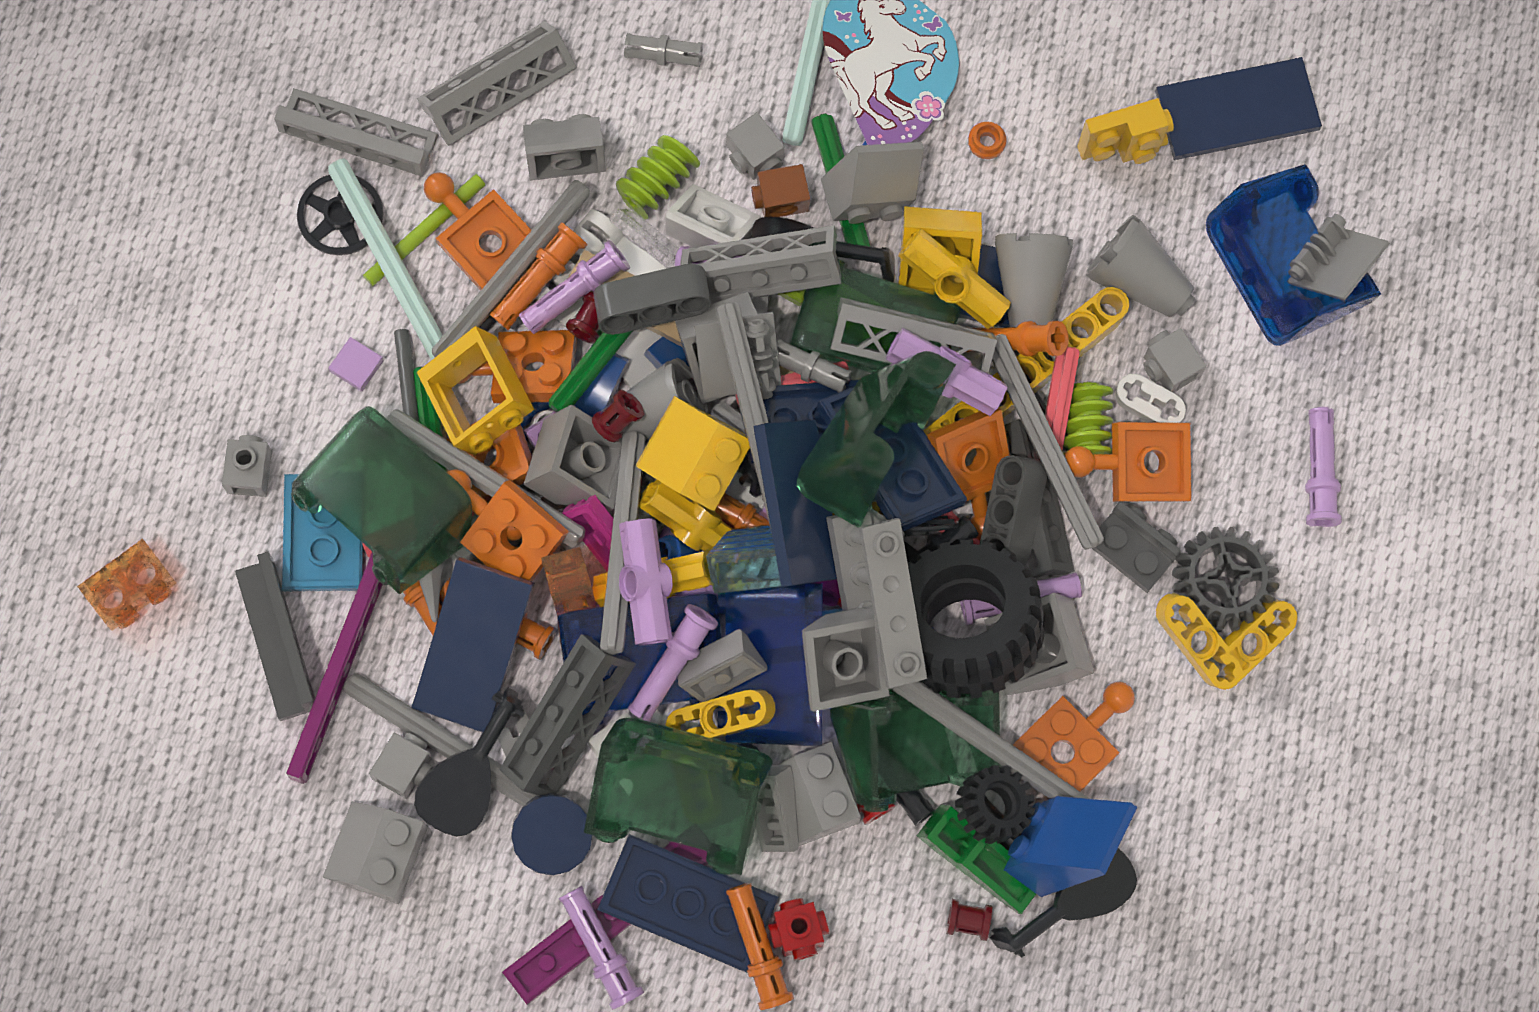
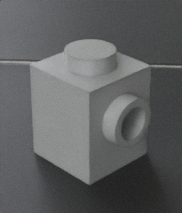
M758 112L726 133V146L732 153L729 155V158L739 173L744 174L747 172L755 180L757 172L781 168L785 146Z
M1181 328L1171 334L1167 330L1162 331L1148 342L1149 347L1144 355L1146 362L1143 363V366L1153 382L1160 381L1164 388L1174 393L1203 374L1206 364Z
M241 435L239 440H227L222 486L227 494L267 496L272 451L268 443L263 442L262 438L253 435Z
M394 732L370 770V777L375 782L407 799L415 785H419L425 774L433 768L429 764L432 758L429 752L425 750L428 744L411 733L407 732L405 737H402Z

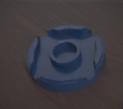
M548 793L535 796L518 811L513 819L511 838L516 855L526 867L540 874L557 875L569 872L582 863L590 850L593 833L589 816L575 800L566 795Z

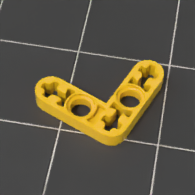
M1171 593L1162 597L1156 607V618L1202 679L1210 686L1226 690L1236 686L1293 631L1297 623V612L1294 606L1285 601L1276 599L1272 603L1263 602L1262 604L1266 608V612L1257 613L1254 611L1253 622L1246 623L1243 621L1240 624V629L1232 632L1224 640L1194 601L1186 596ZM1173 605L1182 606L1178 611L1179 615L1184 621L1190 622V624L1185 626L1182 621L1171 618L1174 615ZM1275 610L1281 611L1278 616L1281 621L1280 625L1272 624L1275 620L1273 614ZM1258 625L1264 626L1266 628L1262 630L1258 628ZM1198 631H1203L1207 637L1206 646L1200 652H1195L1191 647L1192 637ZM1253 633L1257 639V646L1251 654L1246 655L1242 650V640L1246 635ZM1213 657L1216 662L1226 665L1223 669L1226 674L1224 678L1217 677L1220 671L1215 663L1208 661V659Z
M741 691L676 709L667 717L665 723L666 735L682 810L690 822L695 824L711 823L718 818L722 809V800L709 741L769 723L774 717L776 710L774 699L767 691ZM754 702L760 703L761 710H757L755 714L741 715L739 708L752 706ZM718 706L723 707L728 715L727 723L721 729L713 722V712ZM700 720V727L690 728L686 732L681 731V725L686 721ZM693 754L698 756L702 763L701 773L697 777L692 776L687 769L688 759ZM705 783V787L693 790L691 788V784ZM701 800H707L708 808H705L703 811H697L696 803L701 802Z

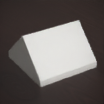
M692 184L667 211L665 217L666 235L693 248L750 239L753 224L761 216Z

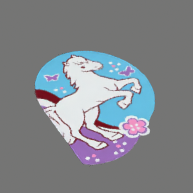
M830 0L823 18L824 47L867 145L912 142L928 128L932 120H942L944 118L942 109H944L945 103L955 87L959 69L956 41L947 22L920 0Z

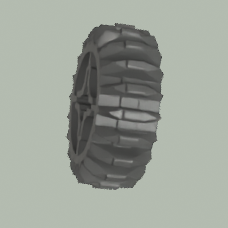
M1234 526L1228 528L1225 537H1223L1219 527H1214L1211 530V538L1203 531L1199 532L1196 536L1197 543L1188 540L1184 545L1187 553L1180 552L1175 559L1181 566L1175 567L1172 570V576L1181 580L1174 583L1172 586L1173 592H1185L1186 594L1183 596L1189 597L1194 601L1209 622L1211 619L1216 620L1215 630L1217 632L1223 631L1226 621H1228L1232 632L1240 629V620L1246 623L1253 622V612H1266V608L1262 603H1272L1276 599L1269 592H1276L1280 585L1275 580L1269 579L1276 576L1279 570L1275 566H1266L1274 556L1271 552L1263 555L1260 554L1259 551L1264 545L1263 540H1258L1254 545H1251L1247 542L1251 536L1249 531H1245L1240 539L1236 538ZM1213 552L1215 558L1213 561V571L1204 573L1202 577L1195 578L1197 561L1204 555ZM1230 552L1241 556L1250 566L1237 565L1232 560ZM1222 572H1225L1227 578L1234 579L1230 586H1227L1225 580H1218ZM1256 581V591L1253 599L1247 604L1238 607L1236 602L1239 597L1238 587L1245 586L1248 582ZM1201 592L1216 594L1221 601V605L1225 607L1213 604Z

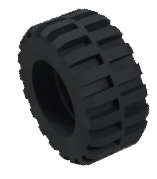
M960 540L961 544L950 545L949 542L938 544V550L930 552L927 549L917 555L918 561L915 564L911 561L908 562V569L927 674L924 684L937 693L940 690L946 691L947 697L959 699L961 694H970L972 699L983 697L982 692L991 689L994 694L1006 689L1005 683L1011 680L1013 683H1016L1025 675L1024 666L1027 668L1032 667L1038 658L1037 650L1043 645V628L1045 625L1040 589L1037 580L1032 578L1031 570L1026 563L1020 560L1017 562L1016 554L1008 549L1003 548L1000 552L997 551L996 544L982 541L981 545H976L973 543V540ZM963 600L983 601L995 606L1002 612L1000 619L994 626L973 637L953 638L945 636L930 627L932 620L942 609Z

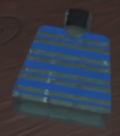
M761 525L753 528L730 530L723 535L706 556L714 593L781 586L770 526Z

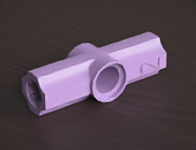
M904 328L896 335L886 355V360L921 378L922 383L933 391L951 399L954 396L989 416L997 410L1008 388L1007 384L1001 380L999 381L990 374L972 366L971 361L956 351L945 346L939 348Z
M648 518L620 523L619 529L625 566L620 571L619 589L622 597L626 601H630L635 644L641 646L671 641L672 634L667 597H669L672 590V575L669 567L665 563H661L656 520Z

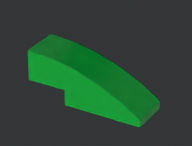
M940 804L916 836L1016 913L1022 914L1036 893L1004 871L1010 858L1008 850L1000 843L997 844V842L986 844L985 838L980 841L974 839L975 830L967 833L963 829L968 824L966 819L959 821L957 817L959 812L950 805Z

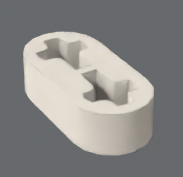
M1128 374L1117 385L1115 399L1124 410L1148 423L1182 422L1186 408L1183 400L1175 393L1139 374ZM1134 384L1140 387L1139 394L1149 401L1147 402L1140 397H1135L1133 401L1126 398L1128 392L1124 389V386L1131 388ZM1152 402L1161 407H1165L1168 403L1175 406L1173 413L1177 417L1169 416L1167 420L1160 417L1162 410L1152 405Z

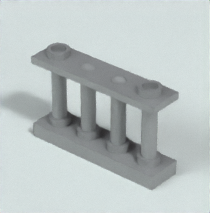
M864 508L826 517L842 610L846 611L864 607L874 613L886 687L890 689L927 679L900 519L895 518L872 524L870 510Z

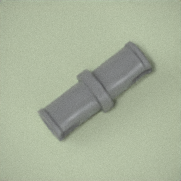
M630 33L626 35L625 45L639 46L640 48L627 46V48H624L625 58L655 60L658 65L666 66L667 62L700 67L702 56L687 54L686 52L700 54V52H703L702 42L670 40L669 35H661L660 38L632 35Z
M781 339L778 340L779 366L800 374L801 380L808 383L810 380H813L838 391V393L846 389L845 383L848 384L850 381L851 370H846L822 359L821 354L812 351L810 354L785 343Z

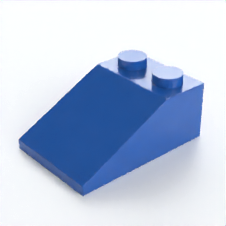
M1056 796L1041 803L1037 802L1032 806V808H1035L1034 815L1028 818L1031 820L1030 825L1024 828L1022 834L1013 841L1008 850L1010 858L1004 871L1040 897L1103 876L1109 868L1137 810V806L1131 802Z

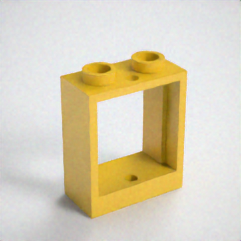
M477 326L473 327L417 371L453 446L473 455L489 449L494 440L507 430L519 426L523 418L535 410L497 336ZM487 361L506 400L470 426L452 387Z

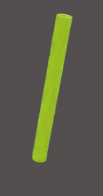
M475 174L454 194L465 204L486 184ZM444 203L394 246L401 260L408 256L453 215ZM376 262L362 276L373 287L385 275L378 262Z

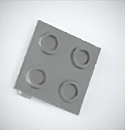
M1338 214L1326 217L1324 223L1317 230L1319 235L1313 234L1310 237L1312 243L1306 242L1301 252L1290 262L1291 268L1288 273L1291 277L1287 282L1294 286L1345 301L1390 243L1387 240L1345 229L1346 221Z
M773 312L744 316L742 319L762 399H768L773 396V390L776 389V386L781 385ZM719 321L694 325L703 399L737 394Z

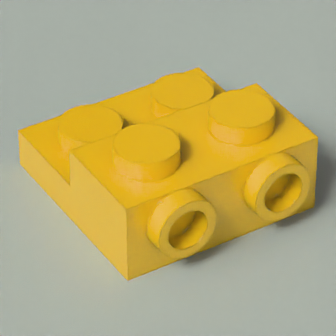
M1159 98L1085 120L1077 148L1082 160L1093 157L1094 161H1102L1113 156L1115 150H1118L1123 163L1134 160L1135 164L1145 163L1156 156L1160 147L1168 145L1167 133L1174 129L1173 120L1168 109H1162Z

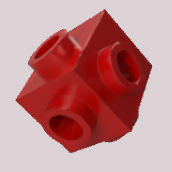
M803 898L781 903L779 905L781 911L774 912L773 914L774 923L768 925L773 948L781 947L783 957L793 955L794 961L817 955L816 948L823 947L824 944L823 935L829 934L824 911L816 912L814 902L804 904ZM795 920H802L806 923L807 930L803 934H796L792 931L791 924Z

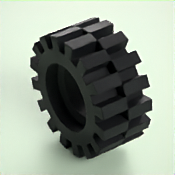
M992 765L965 779L962 782L964 785L958 788L956 794L961 796V798L955 800V808L963 809L962 812L957 814L958 820L966 819L968 824L963 829L967 833L975 830L973 838L977 841L985 838L986 844H993L995 842L998 844L1024 831V828L1030 825L1031 820L1028 818L1034 815L1035 808L1028 807V805L1035 802L1034 794L1026 795L1025 791L1031 787L1028 782L1022 785L1018 782L1022 777L1018 771L1010 775V767L1004 766L999 769V765ZM988 790L996 792L1002 798L1005 805V816L1003 819L995 818L988 811L984 799L985 793Z

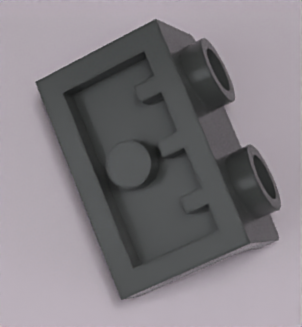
M1119 501L1112 513L1099 527L1104 536V541L1092 549L1148 593L1172 565L1181 550L1176 546L1178 544L1177 540L1170 533L1163 529L1157 531L1147 523L1146 515L1139 508L1132 504L1126 506L1123 502Z

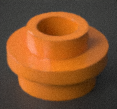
M981 122L971 129L968 145L972 153L977 157L993 159L1004 151L1006 134L996 123ZM983 136H990L994 140V144L984 146L981 144L980 139Z

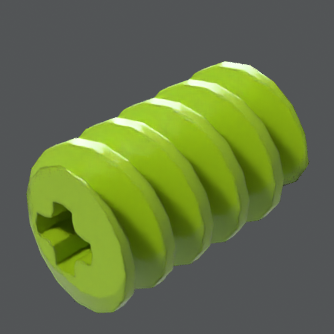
M661 136L657 142L658 146H651L647 150L648 157L642 156L637 160L638 168H629L626 172L627 179L620 178L616 181V188L623 201L643 219H649L644 210L645 206L654 210L659 208L654 198L656 195L665 200L670 197L664 187L666 184L675 189L680 187L675 177L676 174L684 178L690 177V172L685 166L687 163L696 168L700 166V161L687 146L670 136Z
M1093 382L1074 383L1065 433L1068 436L1064 438L1063 444L1066 450L1082 446L1089 449L1092 454H1112V448L1101 445L1102 441L1112 439L1111 432L1102 430V426L1113 423V418L1102 415L1103 411L1113 408V403L1102 400L1103 396L1113 394L1112 387Z

